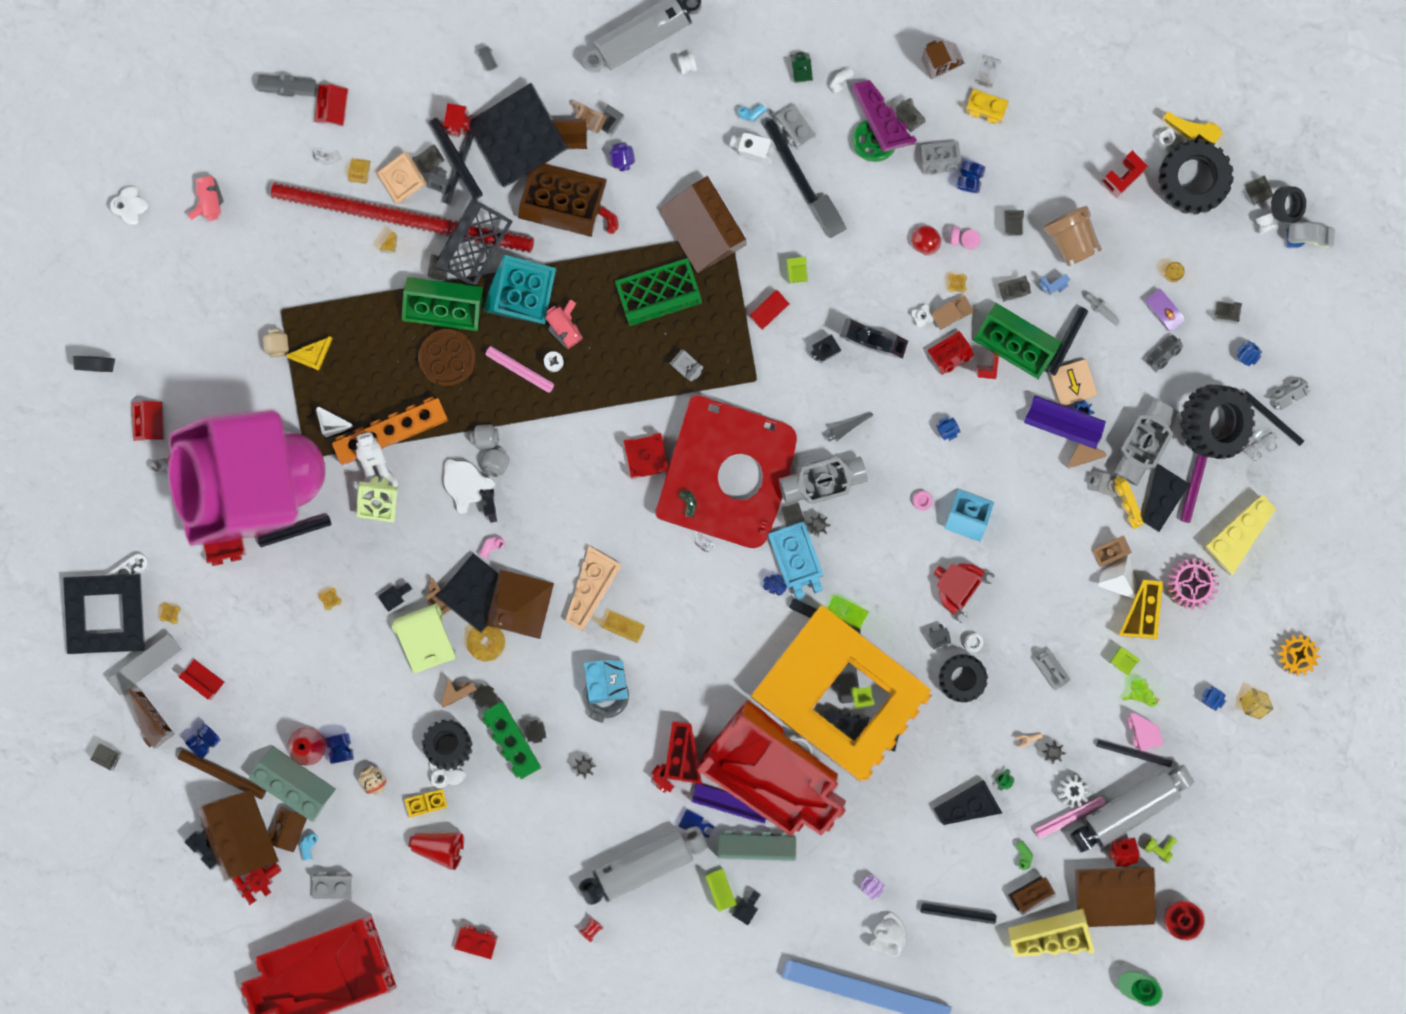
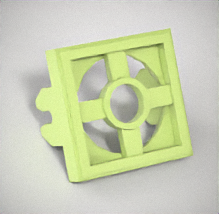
M378 476L372 478L370 483L360 481L356 517L395 522L398 487L388 486L389 481L385 477L382 479V482H378ZM374 491V496L370 499L363 498L367 492ZM381 492L386 493L391 499V502L384 501L383 498L380 497ZM379 500L381 501L382 505L380 507H376V504L372 505L371 501Z

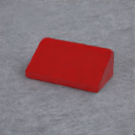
M776 289L749 317L763 330L790 303Z

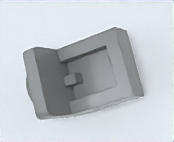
M682 349L670 362V365L689 381L697 379L703 369L701 364L697 363Z
M1093 471L1089 479L1088 490L1117 497L1114 488L1116 486L1114 479L1117 477Z

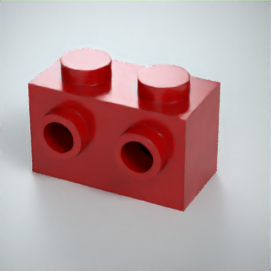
M447 103L443 126L450 136L460 137V134L465 135L466 130L470 129L471 119H469V112L466 106Z

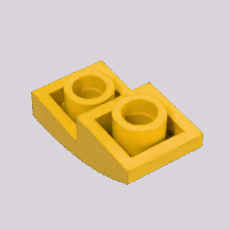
M443 789L404 799L408 818L448 808Z

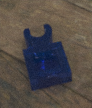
M686 809L678 827L684 830L698 827L705 838L710 837V835L704 832L705 828L710 827L714 829L712 824L702 823L704 817Z

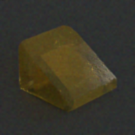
M352 158L348 172V181L367 184L370 161Z
M395 232L390 233L380 247V252H396L397 234Z

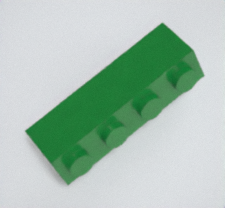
M407 277L403 291L402 321L478 331L483 287Z
M998 303L994 304L973 341L991 352L997 351L1001 358L1036 379L1040 378L1061 344V341Z

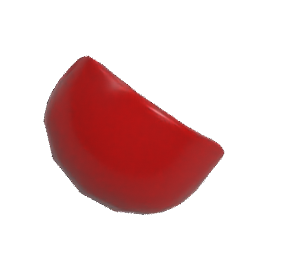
M924 225L918 227L912 233L911 242L917 252L929 256L935 254L940 249L942 239L935 228Z

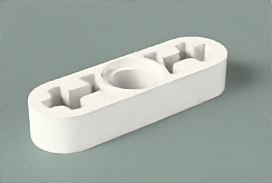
M136 554L107 575H118L119 571L123 568L127 569L129 574H133L131 568L127 565L129 563L130 566L135 565L137 558L144 560L142 568L137 566L133 569L136 571L134 574H140L147 569L148 559L144 555Z

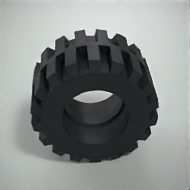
M968 654L956 655L945 661L938 676L942 692L955 702H971L979 698L988 684L986 667L976 657ZM967 667L973 672L975 679L969 689L960 690L954 686L952 674L957 668Z
M442 719L440 723L436 721L433 727L429 726L427 728L428 732H425L423 735L422 749L430 763L438 769H444L445 771H450L451 768L456 770L459 765L461 767L464 766L463 762L470 759L469 754H472L471 746H473L471 737L465 727L459 722H454V720L449 719V721H446V719ZM445 736H455L458 739L456 750L451 754H440L437 751L439 740Z

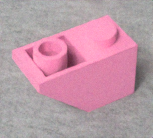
M1129 713L1130 718H1127L1129 729L1134 731L1135 736L1132 737L1135 748L1143 751L1164 745L1159 727L1136 713Z

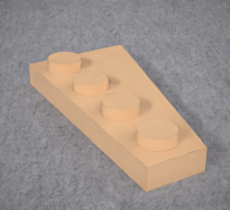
M588 546L586 559L583 562L582 572L576 585V591L571 601L566 622L584 631L621 569V564Z

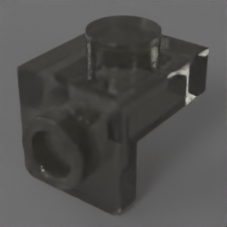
M911 98L898 104L896 117L900 122H904L910 133L926 122L925 117L916 109Z
M431 145L418 156L411 158L421 174L431 172L445 161L436 145Z
M1026 275L998 284L1003 302L1019 299L1031 294L1030 283Z

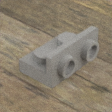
M795 104L776 115L775 124L780 131H785L787 134L785 138L791 147L795 146L798 149L816 137V134Z
M958 141L920 145L924 175L961 170V154Z
M317 872V875L312 876L313 899H352V875H348V872H336V875H328V872Z

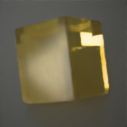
M1254 688L1239 698L1244 714L1257 719H1262L1274 709L1269 695Z

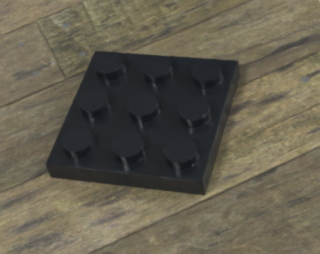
M473 553L436 598L481 634L487 627L486 623L499 573Z

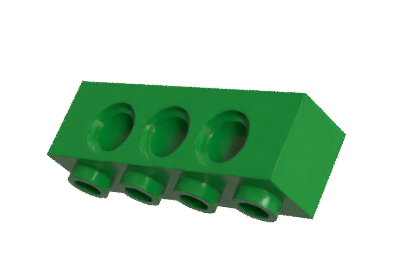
M504 701L483 712L485 717L482 720L487 728L491 727L494 734L491 736L497 745L500 743L504 749L501 753L506 761H511L514 766L511 770L516 778L520 777L522 780L542 768ZM499 719H503L506 722L504 730L496 728V722ZM508 736H513L516 739V744L513 747H509L505 743ZM519 752L526 756V760L522 764L517 763L515 760V756Z

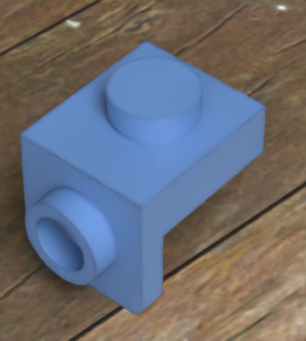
M1065 274L1050 285L1045 276H1042L1039 279L1041 282L1039 286L1044 293L1048 292L1049 295L1057 290L1060 293L1068 287L1067 283L1070 281V278Z

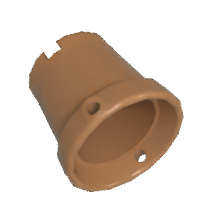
M1088 206L1080 207L1043 226L1045 234L1052 238L1067 266H1071L1070 260L1072 259L1076 264L1094 255L1096 247L1098 251L1102 250L1090 220L1091 213Z

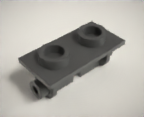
M1174 334L1168 336L1159 344L1163 349L1162 352L1155 348L1147 356L1145 361L1148 365H1152L1155 372L1163 369L1173 356H1177L1181 352L1183 344L1181 339H1178Z

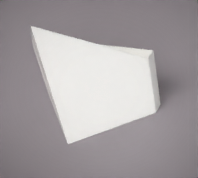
M320 407L316 410L321 431L325 437L351 430L354 427L353 424Z
M1128 554L1101 572L1098 586L1134 599L1138 584Z

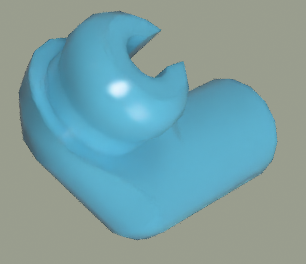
M760 104L754 110L742 106L738 109V114L742 120L755 121L767 109L763 104Z
M315 833L306 834L300 842L303 861L312 859L311 848L318 841V836Z

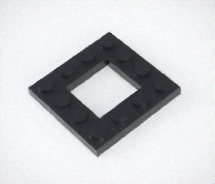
M141 574L63 577L67 654L145 650ZM122 594L124 632L87 634L85 596Z

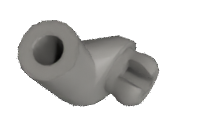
M167 458L154 459L149 464V469L152 472L162 470L169 472V460Z

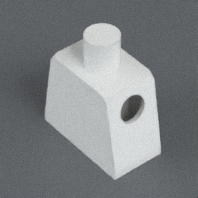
M743 133L742 138L733 135L730 141V147L737 148L741 156L771 166L777 149L772 140Z

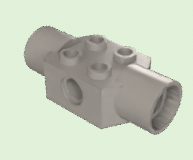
M1154 399L1146 415H1140L1136 418L1119 449L1122 459L1114 472L1116 476H1120L1127 480L1128 483L1138 486L1146 469H1154L1171 440L1173 432L1169 427L1178 411L1168 404Z
M837 456L799 466L797 474L779 478L780 489L786 504L803 499L809 504L819 503L848 495L850 486L868 482L865 465L861 456L844 461Z

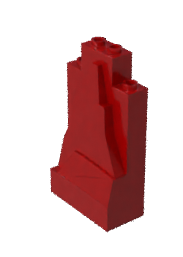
M746 700L704 751L697 771L790 836L795 831L799 832L804 824L820 836L825 831L829 832L835 824V819L837 817L840 819L846 811L844 808L846 800L833 792L838 785V773L788 739L783 732L784 728L759 707Z
M372 914L257 956L255 964L257 970L262 975L241 983V993L247 999L249 1014H271L274 1012L276 1014H329L397 988Z

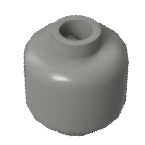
M492 424L477 425L474 428V432L470 433L471 444L475 443L478 450L493 449L499 443L498 429H495Z
M502 448L489 449L482 462V466L485 469L484 472L493 477L503 475L506 472L510 458Z

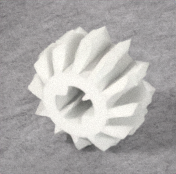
M1078 775L1073 776V781L1070 776H1066L1068 783L1061 780L1060 783L1064 788H1057L1058 791H1063V794L1058 795V798L1066 797L1063 801L1064 805L1070 800V807H1074L1075 801L1077 806L1080 807V799L1084 802L1088 801L1083 795H1090L1089 791H1084L1085 788L1089 787V784L1082 785L1085 780L1083 777L1077 782ZM1076 786V791L1078 792V794H1073V796H1071V790L1069 789L1070 787L1075 788Z

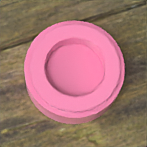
M952 227L951 245L958 246L960 227Z
M967 230L961 236V244L966 249H974L980 243V235L975 230Z
M926 491L916 493L913 498V504L918 510H927L932 505V496Z

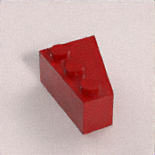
M672 721L664 779L702 784L701 774L697 771L699 763L692 724Z

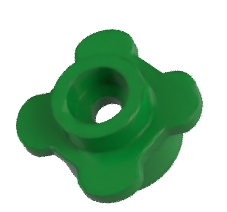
M1006 769L1004 773L1002 772L996 777L995 781L998 783V790L1000 791L1003 789L1008 790L1014 784V777L1010 775L1011 771L1009 769Z

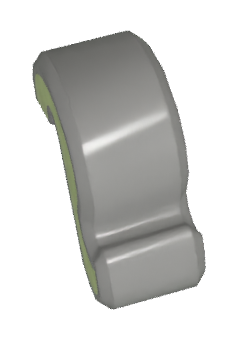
M1294 222L1289 225L1288 241L1290 243L1305 242L1319 247H1332L1334 245L1335 230L1332 227H1324L1318 223Z

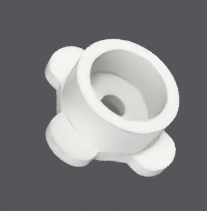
M1172 128L1156 134V138L1160 142L1159 147L1162 150L1167 149L1171 145L1176 146L1178 143Z
M927 305L912 311V317H915L918 327H923L924 324L932 323L934 320Z

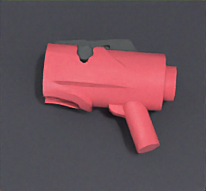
M213 176L196 179V196H199V202L197 203V208L187 215L191 220L201 214L203 218H207V221L219 219L218 216L222 214L220 205L224 202L217 180Z
M569 300L564 310L561 307L556 308L554 306L546 312V320L550 324L549 332L568 349L583 339L576 323L573 324L571 322L572 317L570 313L576 305L572 300Z

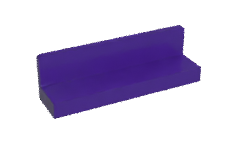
M1038 396L1033 397L1031 408L1024 421L1025 424L1093 449L1098 447L1106 425L1105 420Z
M696 784L692 803L766 824V818L730 793Z

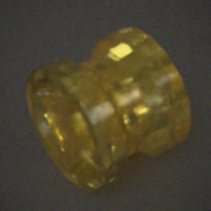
M1171 262L1164 269V277L1172 283L1182 279L1185 273L1183 265L1179 262Z

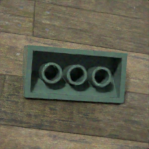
M273 746L248 778L311 822L316 820L336 790Z
M723 830V834H719L718 859L796 861V836H790L786 832H780V836H773V832H761V835H753V831H742V835L734 834V831Z

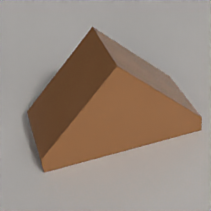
M1078 443L1067 467L1069 469L1105 458L1107 456L1106 452Z

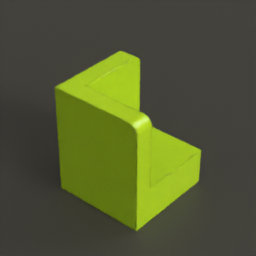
M806 257L787 259L789 284L807 282Z
M1119 647L1109 663L1124 674L1129 675L1135 665L1140 662V659L1125 648Z
M871 686L851 689L854 709L875 705Z

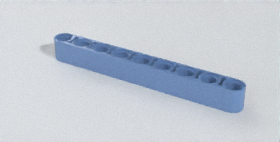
M786 959L781 978L903 1014H950L952 1009L951 1006L790 959Z

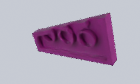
M871 80L853 84L851 88L883 152L913 145L918 141L914 135L911 136L906 130L908 127L904 122H900L897 119L893 108L886 105L884 102L885 98Z

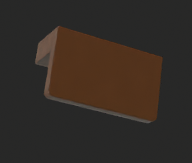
M586 119L553 120L569 149H587Z
M279 806L269 832L273 846L294 852L307 818Z
M1044 877L1012 895L1019 907L1021 914L1025 915L1056 897V893L1048 879Z

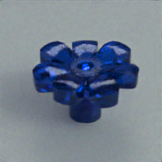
M779 574L771 575L770 577L766 576L763 580L764 590H769L771 594L776 592L780 596L787 589V585L783 584L784 579Z

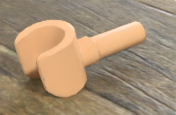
M1040 733L1028 737L1025 735L1016 736L1015 739H1021L1022 741L1021 745H1017V747H1026L1029 742L1043 738V735Z

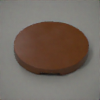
M441 329L431 333L424 340L419 349L418 362L422 373L428 380L439 386L450 387L464 382L471 375L476 363V353L473 344L464 334L453 329Z

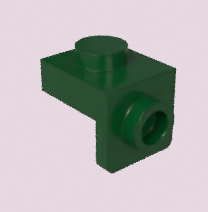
M800 51L790 55L794 83L812 81L813 74L809 53Z

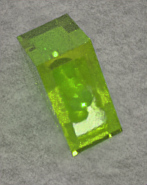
M835 595L827 608L842 621L858 629H861L869 611Z

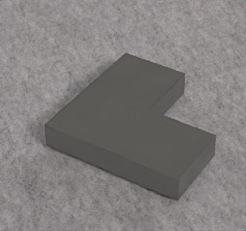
M847 664L831 684V686L839 685L842 704L852 703L851 689L859 688L857 668L852 664Z

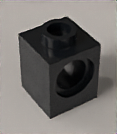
M832 334L813 344L811 347L813 350L810 351L814 360H819L821 364L841 353V349ZM822 345H827L830 348V353L823 355L820 353L819 348Z

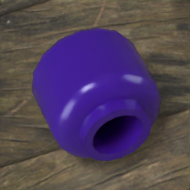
M627 142L612 145V149L609 150L611 166L616 169L619 168L620 172L630 170V166L636 161L633 147L627 145Z

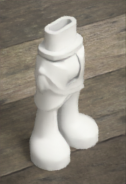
M372 433L358 435L356 453L365 471L366 478L363 482L370 483L371 479L376 476L373 466L376 465L380 482L385 477L389 481L388 486L397 487V478L388 471L385 465L386 459L376 438H373ZM369 491L366 495H372L374 491Z

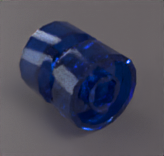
M962 161L959 171L961 176L957 178L955 187L965 192L979 194L982 185L980 179L984 177L986 167L979 163Z
M205 723L196 730V735H191L185 741L187 747L200 759H203L210 752V747L214 748L221 741V738Z
M349 733L325 738L327 749H330L328 754L330 764L354 760L353 749L349 748L351 744Z

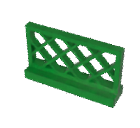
M688 258L615 281L629 326L702 304ZM686 264L688 271L684 277L675 273L679 266ZM665 271L670 274L666 283L657 279L660 272ZM673 276L682 279L678 288L669 285ZM647 277L652 279L648 289L639 285L641 278ZM655 281L664 285L660 294L651 290ZM685 281L693 285L694 291L686 293L681 290ZM630 283L634 287L630 294L622 291L620 285ZM637 287L646 291L642 300L632 296ZM667 287L676 291L673 298L668 299L662 296ZM648 293L658 297L654 304L644 302ZM630 299L639 302L637 309L628 311L627 304Z

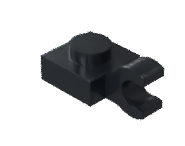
M481 489V499L486 502V505H483L484 516H488L490 523L498 522L494 502V489H490L491 492L488 495H485L483 489Z
M409 583L404 584L398 590L393 585L380 594L378 598L386 610L390 612L405 602L402 596L413 590Z
M754 890L748 901L741 899L732 916L748 926L758 911V908L754 905L761 894Z

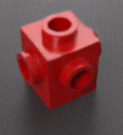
M1135 837L1128 839L1119 838L1112 841L1109 857L1111 861L1114 860L1115 867H1129L1132 864L1138 863L1140 852Z

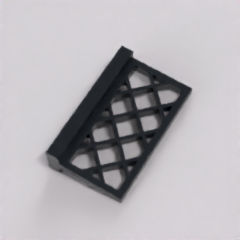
M472 197L435 261V266L471 286H476L513 220ZM483 208L488 211L490 219L479 222L477 216L479 210ZM502 219L507 222L504 229L495 230L494 220ZM491 221L494 232L482 234L480 224ZM478 225L480 236L469 238L468 229ZM495 235V245L486 248L483 237ZM481 238L484 248L473 251L470 241ZM468 242L471 252L460 255L459 245ZM485 251L487 257L485 262L476 264L474 254ZM472 255L474 265L463 268L461 257ZM459 258L461 269L452 270L447 267L451 260ZM476 268L477 276L474 281L466 278L464 270Z

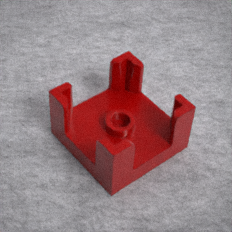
M1133 150L1122 161V164L1128 171L1121 178L1114 171H1110L1104 177L1105 179L1101 181L1116 198L1148 168V165Z
M661 433L634 440H623L631 479L666 473L668 471Z

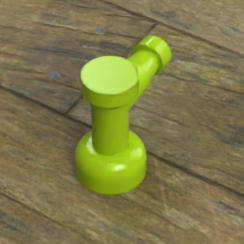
M1151 837L1143 850L1148 853L1153 851L1163 858V862L1167 864L1173 856L1170 851L1177 840L1170 837L1162 849L1157 846L1156 839Z

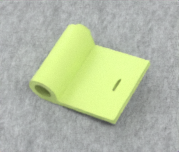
M437 603L394 618V623L391 624L393 632L400 639L413 673L457 658L442 624L444 620L443 613Z

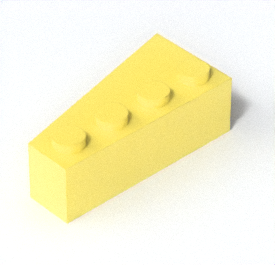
M1264 495L1259 496L1206 544L1204 549L1229 576L1233 575L1276 508Z
M1083 909L1008 928L1015 957L1039 956L1041 953L1058 955V952L1078 954V951H1087L1088 953H1095Z

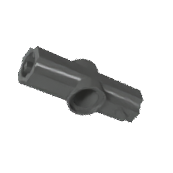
M259 75L257 91L277 93L280 96L294 97V95L315 97L316 80L296 78L292 75Z

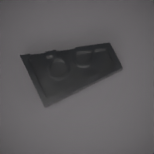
M1158 463L1143 523L1159 533L1190 483Z
M984 780L933 808L942 825L1003 814Z

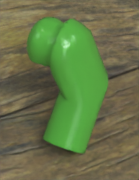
M1022 840L1015 846L1021 853L1018 867L1021 870H1027L1031 866L1033 853Z

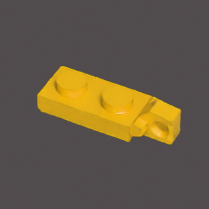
M1120 476L1115 478L1116 486L1114 488L1118 496L1123 500L1121 505L1129 515L1127 521L1131 528L1136 529L1144 525L1140 509L1128 481Z

